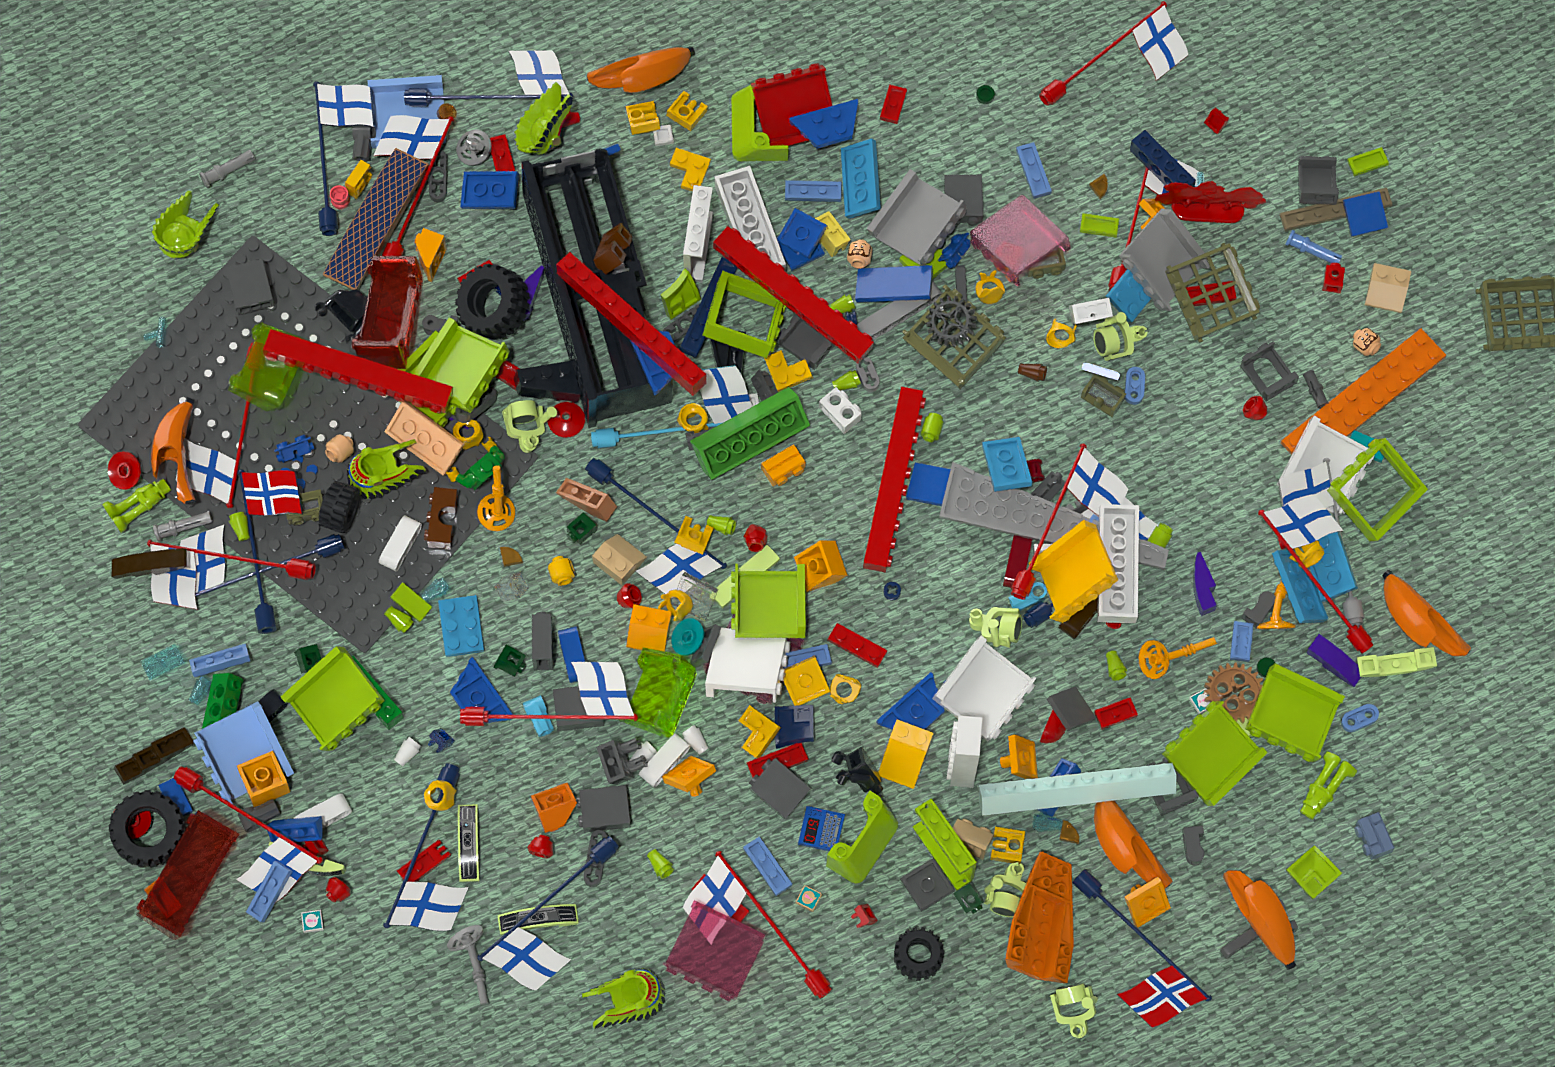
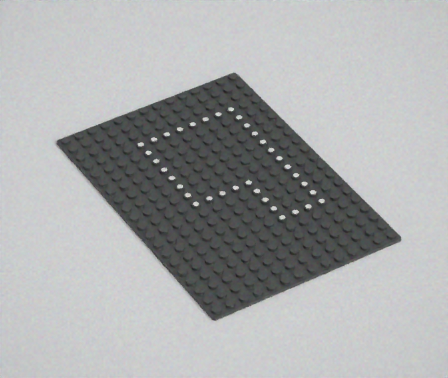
M251 236L83 417L78 426L113 455L123 451L133 454L140 464V476L150 484L164 479L171 489L165 496L190 516L210 511L213 523L202 526L207 530H211L225 524L223 542L241 557L253 559L250 538L245 541H239L229 523V516L234 513L244 512L246 515L240 475L237 474L232 500L234 506L232 508H227L226 503L211 495L192 490V493L196 500L195 503L185 504L177 499L176 481L178 464L174 461H163L159 465L157 479L153 476L151 449L158 425L165 415L178 404L185 402L187 397L193 399L195 403L192 407L185 439L196 445L219 451L236 460L252 372L245 366L247 350L252 342L265 345L270 329L396 369L410 356L396 345L389 346L385 337L372 326H369L364 334L357 338L356 347L351 348L354 340L350 339L346 343V337L355 332H350L328 308H326V315L322 317L319 316V311L323 308L315 310L316 303H324L330 294L258 238ZM251 259H263L274 307L238 315L226 267H230V265L235 263H247ZM265 358L264 369L255 372L238 470L242 469L246 473H265L289 468L290 471L296 472L297 479L300 478L305 481L306 486L304 489L298 486L299 494L320 489L324 498L328 488L334 481L348 484V464L355 455L361 453V450L367 447L378 449L399 444L384 431L401 403L389 395L381 396L370 389L362 390L357 385L351 383L346 385L339 382L338 379L332 377L327 379L319 373H308L300 367H289L284 362L278 360L274 362ZM482 412L475 420L480 424L483 431V439L480 445L466 450L461 449L448 472H452V467H456L459 474L464 475L471 466L488 453L481 443H487L489 441L487 437H491L505 455V460L501 463V484L504 486V495L506 496L536 462L538 456L533 451L530 453L523 452L518 439L508 436L505 429ZM455 415L450 416L455 420L451 421L448 419L447 424L443 427L452 435L453 427L458 422ZM462 427L459 430V434L464 438H469L474 434V428L469 427L467 430ZM304 434L306 437H311L307 441L308 443H313L314 449L311 450V453L302 455V463L298 460L292 461V459L284 463L282 461L278 462L276 455L279 452H274V449H277V444L285 441L288 444L295 442L294 438ZM339 434L350 437L354 448L353 454L341 463L332 462L325 454L327 442ZM407 448L394 452L398 467L404 464L424 466L426 472L419 474L418 478L411 479V482H405L403 486L398 487L396 490L383 494L381 498L375 497L371 500L370 498L363 499L360 496L354 520L343 534L320 526L319 521L309 520L301 525H289L286 514L272 516L250 515L257 560L279 563L316 549L317 540L333 534H340L345 549H342L341 552L323 558L322 555L318 556V553L301 558V560L311 561V563L316 565L313 579L303 580L289 577L286 569L279 567L262 573L362 653H367L392 625L390 620L384 615L386 610L393 606L401 612L404 611V609L390 599V596L403 582L418 595L481 524L477 516V508L485 496L493 493V476L476 490L466 488L456 481L451 482L447 474L443 476ZM309 465H315L318 468V473L315 475L313 472H306V468ZM434 487L457 489L458 491L456 514L446 513L440 518L441 523L452 525L453 527L451 550L430 548L427 545V541H424L425 529L429 528L427 512L431 511L432 507L429 504L430 493L434 492ZM494 498L488 500L490 504L494 503ZM318 500L303 504L302 511L319 507ZM483 508V517H484V519L486 518V514H485V509H486V508ZM405 515L422 523V528L399 570L394 571L380 564L379 558L401 518ZM258 564L259 569L268 567V565Z

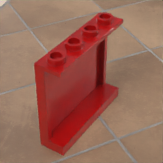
M815 63L809 65L807 69L796 68L791 70V73H777L773 75V78H759L755 80V83H751L761 130L768 135L770 146H789L808 141L809 139L805 138L799 129L790 124L789 118L832 106L825 75L826 68L823 65Z

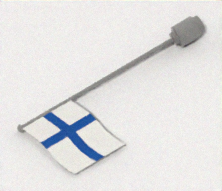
M1324 458L1323 463L1311 469L1290 473L1278 480L1282 507L1300 497L1315 494L1326 509L1333 506L1335 520L1340 526L1336 501L1327 492L1332 482L1329 458ZM1352 591L1348 592L1349 598L1345 599L1346 602L1342 603L1344 616L1352 626L1355 624L1359 626L1363 624V619H1365L1362 601L1357 599V597H1353Z

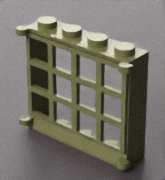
M1222 243L1220 244L1221 247L1176 266L1171 267L1169 265L1166 267L1165 273L1194 340H1198L1199 343L1203 341L1202 337L1249 317L1253 320L1257 319L1256 314L1260 312L1259 302L1256 298L1254 299L1251 293L1253 291L1252 286L1244 277L1245 270L1236 258L1238 256L1237 251L1234 247H1231L1230 243L1226 245ZM1223 252L1227 265L1215 269L1210 256ZM1207 259L1212 271L1200 276L1194 263ZM1190 265L1196 278L1183 282L1178 270ZM1230 268L1235 281L1222 285L1218 272ZM1214 275L1219 288L1206 292L1202 279ZM1198 282L1203 294L1190 299L1185 286ZM1237 284L1242 297L1230 302L1225 289ZM1221 291L1226 304L1214 309L1209 296ZM1205 298L1210 311L1197 315L1193 302ZM1244 301L1249 313L1236 317L1232 305ZM1228 307L1232 320L1220 324L1216 312ZM1212 314L1216 327L1204 331L1200 319Z
M1550 275L1540 278L1528 276L1522 279L1505 278L1498 281L1487 279L1482 282L1480 289H1476V294H1481L1487 344L1483 345L1484 350L1502 351L1555 347V335H1544L1542 324L1554 323L1555 318L1542 319L1540 307L1553 306L1555 314V277ZM1551 289L1553 301L1539 302L1538 290ZM1520 291H1533L1535 303H1522ZM1502 292H1516L1517 304H1504ZM1488 293H1498L1500 305H1490ZM1536 307L1537 319L1524 320L1522 308ZM1518 308L1520 320L1506 321L1505 309ZM1500 309L1502 321L1492 322L1490 310ZM1525 324H1538L1540 336H1526ZM1507 325H1520L1522 337L1509 338ZM1493 326H1503L1504 338H1494Z
M944 285L945 291L936 300V303L938 305L941 304L940 298H943L946 302L947 296H950L952 299L958 296L960 301L962 294L955 288L951 290L947 285ZM970 301L965 302V304H971L970 309H976V307ZM929 309L908 332L905 329L902 331L904 341L909 343L920 355L924 356L959 389L971 379L1006 340V337L1003 335L1004 331L997 325L993 327L989 323L990 319L985 314L981 313L979 315L975 311L972 316H976L977 321L983 327L975 336L967 334L972 340L963 350L957 345L953 347L959 354L949 363L940 355L947 348L944 344L936 351L927 343L934 333L929 334L924 340L917 335L920 329L929 321L926 315H932ZM942 320L937 325L939 332H941L939 329L944 325ZM957 329L952 335L959 333L960 330ZM986 329L997 337L988 348L978 340ZM974 343L984 350V353L976 361L966 354L967 350ZM962 356L973 364L964 375L954 367Z

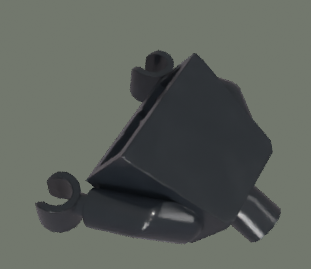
M357 289L351 291L337 290L327 297L324 303H316L315 310L323 308L319 311V316L322 317L326 315V308H328L350 332L354 331V334H349L346 337V343L350 339L354 340L351 348H354L357 345V338L362 336L370 326L375 300L371 295L364 296Z
M862 747L848 755L841 751L834 753L832 762L841 765L842 761L845 760L848 767V772L841 770L836 776L838 784L845 785L850 780L851 783H857L864 793L872 791L876 795L881 793L883 788L880 785L879 772Z

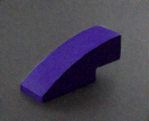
M1198 552L1193 568V590L1199 613L1203 616L1216 610L1217 604L1211 593L1214 592L1216 584L1201 552Z
M1318 634L1308 648L1307 654L1322 663V667L1354 688L1361 679L1358 664L1341 649Z

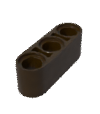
M1098 597L1085 605L1082 610L1077 611L1069 620L1061 623L1058 628L1074 640L1097 613Z

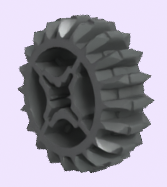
M947 296L946 302L943 298H940V305L936 302L933 303L936 307L935 310L929 308V312L932 315H926V318L931 320L926 322V326L931 327L927 331L929 334L934 333L932 339L938 338V344H942L944 341V345L948 347L951 342L952 346L956 347V341H958L962 345L963 341L961 339L965 338L968 341L969 337L967 334H974V331L970 328L977 327L973 323V321L977 320V317L972 316L975 310L970 309V303L965 304V299L962 298L959 301L958 296H955L953 301L950 296ZM955 307L950 313L942 312L947 308ZM961 310L966 314L965 325L959 321ZM938 318L944 322L942 333L937 329ZM954 318L956 323L949 324L946 319L952 320ZM954 329L960 330V332L955 335H947L950 334V332Z

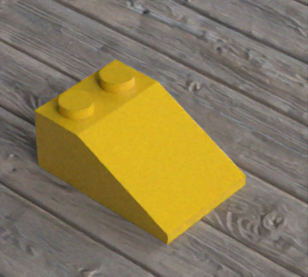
M896 720L878 771L880 777L914 789L934 733Z

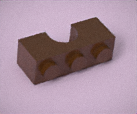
M622 223L603 234L593 261L596 267L602 270L604 274L623 264L626 256L623 250L630 246L633 238Z
M434 487V492L430 493L429 504L432 507L431 511L427 512L429 528L425 529L424 541H427V545L430 548L451 550L453 527L452 525L441 523L440 518L446 513L456 514L458 502L457 489Z

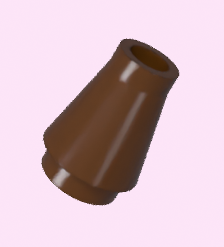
M1020 363L1018 374L1037 382L1045 380L1047 366H1043V364Z

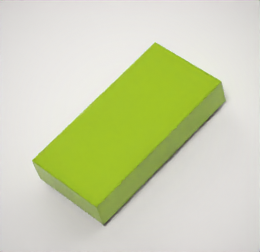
M1382 147L1347 159L1354 177L1389 165Z
M1082 213L1080 233L1117 238L1119 218Z
M403 582L390 596V599L418 622L432 608L431 605Z

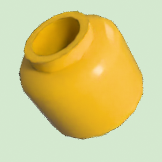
M557 556L548 565V571L553 583L558 584V586H564L573 581L575 570L569 558Z

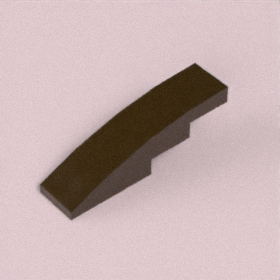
M166 549L113 558L111 577L115 579L130 575L139 577L150 573L159 575L186 568L187 549Z
M183 727L152 742L149 747L134 753L132 758L115 765L114 770L124 785L194 745V741L186 728Z

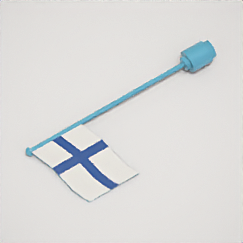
M735 365L701 369L706 373V385L700 389L704 405L714 422L706 424L708 427L718 426L753 407L744 379ZM676 427L618 435V431H614V428H605L591 432L593 447L606 448L616 446L619 438L683 431L685 429Z

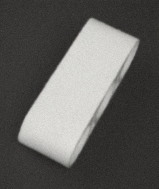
M404 515L379 558V563L394 571H398L422 528V523Z
M675 733L648 762V767H644L640 771L639 776L655 788L663 780L662 776L675 767L691 746Z
M338 794L294 818L321 816L323 829L351 814L352 809L344 794Z

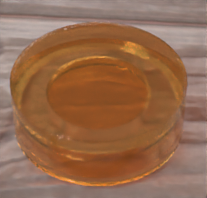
M445 103L438 108V119H447L450 116L455 118L456 110L451 104Z

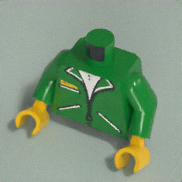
M487 437L489 441L485 444L482 442L481 444L488 453L471 466L464 475L459 474L456 467H452L453 471L446 472L451 482L456 481L466 488L476 490L493 476L494 466L502 468L501 463L505 460V455L492 438Z

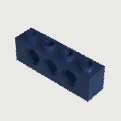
M1146 130L1131 140L1130 152L1164 185L1178 182L1195 187L1196 179Z

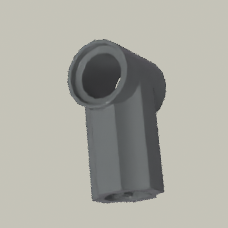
M353 126L354 147L352 158L356 161L363 160L366 162L370 157V138L376 137L375 126Z
M273 799L256 807L243 809L244 812L262 823L280 815ZM238 813L245 832H252L260 827L255 822Z

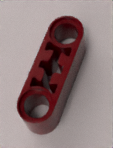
M1017 535L1013 536L1003 582L1004 587L1011 588L1017 573L1026 570L1032 539Z

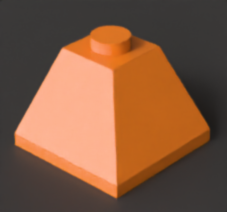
M568 783L531 795L545 833L553 832L563 827L577 804Z

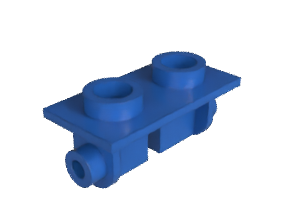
M969 233L954 235L951 238V243L943 249L938 261L945 260L948 268L955 267L961 259L960 256H963L970 247V240L966 238Z
M304 434L294 438L295 442L288 444L285 441L277 444V449H274V452H279L276 455L278 462L282 461L284 463L295 458L294 450H297L299 456L311 453L314 446L312 442L308 443L307 441L311 437H306Z

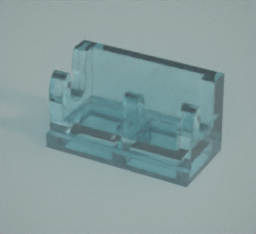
M176 644L140 661L149 680L185 663Z

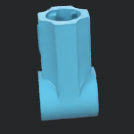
M1036 582L1025 600L1015 598L1014 596H1010L1008 599L1012 608H1018L1021 611L1040 601L1044 602L1047 588L1043 583ZM1039 589L1043 592V595L1035 596L1033 591Z
M541 695L522 703L527 715H548ZM531 719L539 737L554 731L550 719Z

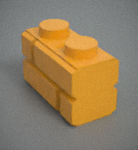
M794 444L761 463V469L773 487L777 484L778 486L785 484L792 475H800L804 472L806 466L805 460Z

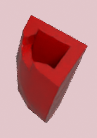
M1052 710L1042 733L1041 743H1054L1061 739L1066 731L1054 710Z

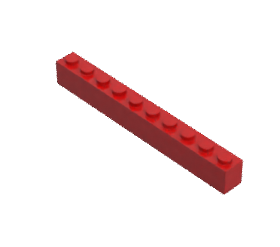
M727 226L714 240L713 249L859 364L873 348L874 342L872 337L865 332H860L857 325L852 321L848 322L845 320L840 311L830 308L825 299L815 296L814 291L810 287H804L800 284L796 276L786 273L785 268L781 264H775L771 261L770 256L766 252H760L756 249V245L749 239L745 240L741 237V233L737 229H731Z
M571 252L556 264L557 274L692 396L706 385V373Z
M270 329L263 348L264 356L270 361L276 362L278 360L284 362L289 367L297 366L308 373H319L327 379L332 377L346 385L351 383L357 385L362 390L370 389L381 396H392L400 402L405 400L419 408H430L434 413H446L453 394V386Z
M902 386L900 389L863 563L864 569L886 573L887 567H891L893 556L889 554L891 549H895L896 538H893L894 531L898 532L900 520H897L898 513L902 514L904 503L901 502V498L906 496L908 485H904L905 479L910 478L911 468L908 465L909 461H913L915 454L912 446L913 443L917 444L919 435L915 431L916 427L921 425L922 415H919L920 408L924 409L926 398L923 397V390Z

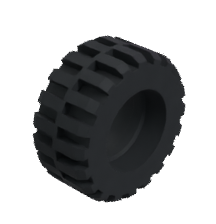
M484 264L483 267L478 266L474 268V272L470 271L466 275L467 278L461 281L460 289H457L456 294H458V298L455 299V305L458 306L456 313L457 316H460L459 321L465 325L467 330L485 338H505L506 334L511 335L514 333V329H518L522 325V319L525 320L527 316L525 314L526 310H529L527 300L530 299L529 293L526 292L528 287L520 275L502 266ZM499 286L501 290L499 307L492 315L486 317L484 313L485 298L492 289Z
M144 790L142 793H139V791L134 792L130 797L127 795L123 798V802L116 805L115 811L110 817V840L119 856L131 865L135 864L141 868L145 866L154 868L159 864L164 865L167 863V860L173 859L176 856V852L183 846L182 842L185 840L186 835L183 815L177 804L170 797L164 796L160 792L156 791L154 793L151 790ZM140 812H155L165 821V836L155 846L141 847L130 838V822Z

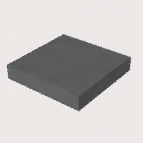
M715 624L704 629L703 642L699 649L693 653L689 663L690 666L696 668L709 662L721 626Z
M1076 686L1047 698V701L1067 731L1091 723L1096 719Z
M934 858L900 878L921 912L955 892Z

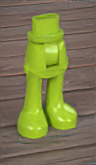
M161 479L157 483L154 481L153 484L137 488L131 496L114 505L107 501L102 505L120 533H123L129 523L143 512L151 510L161 499L165 498L164 495L170 492L171 489L165 480ZM138 502L140 503L138 506H136L135 508H133V509H132L131 511H129L128 513H126V514L120 516L123 512H125L127 509H129V508H130L131 506H133L134 504H136V503H138Z
M1331 752L1324 754V768L1315 782L1310 784L1306 799L1302 802L1303 807L1300 812L1312 820L1316 814H1320L1321 810L1328 803L1332 802L1333 795L1346 777H1354L1357 773V770L1350 763L1343 761L1327 788H1324L1323 786L1341 762V758Z

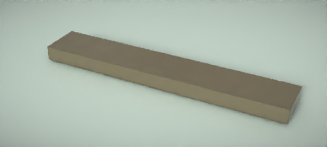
M1382 188L1338 199L1336 205L1316 204L1282 212L1279 216L1284 231L1287 232L1345 218L1346 213L1343 205V200L1380 191L1383 208L1391 207L1392 201L1388 189Z

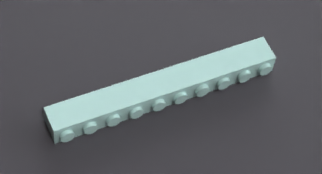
M1163 763L1159 765L979 785V805L983 816L1176 794V772L1173 763Z

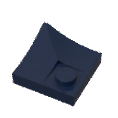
M813 705L775 706V724L781 727L775 736L776 749L796 743L814 742Z

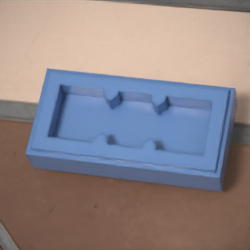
M1234 621L1230 660L1250 661L1253 623Z

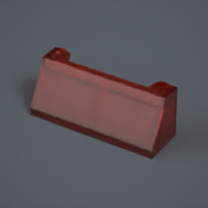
M372 256L371 264H368L367 268L368 275H371L372 279L360 335L357 334L352 339V349L355 350L358 357L396 369H406L423 286V276L416 256Z
M199 810L195 814L191 813L186 821L188 826L146 899H141L136 907L139 910L136 916L173 940L181 937L185 930L184 926L187 925L190 916L224 857L239 836V833Z

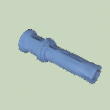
M1295 230L1291 231L1285 245H1291L1300 249V252L1306 251L1329 263L1340 262L1342 255L1311 242L1309 237L1296 234Z

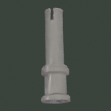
M248 150L220 166L214 165L212 169L205 173L201 172L199 175L206 188H208L215 181L223 180L225 175L255 161L251 150Z
M210 511L179 521L169 520L168 523L162 525L155 524L153 529L157 541H161L162 538L171 535L177 536L178 532L213 523Z

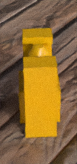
M683 91L668 108L666 116L691 131L705 115L708 106L701 102L699 108L694 112L693 109L696 107L697 101L691 100L687 106L684 105L686 101L688 102L690 94Z
M654 101L626 106L632 135L660 130Z
M363 160L359 161L345 181L348 195L355 199H358L373 177L368 172L371 168L370 164Z
M685 516L674 543L703 555L714 527L706 525L704 532H700L701 526L695 524L693 528L689 527L692 518Z
M995 827L993 837L1007 838V841H993L992 845L995 848L1005 849V852L992 849L990 860L1007 863L1018 862L1020 864L1025 831ZM1016 843L1019 845V849L1012 850L1009 848V844Z

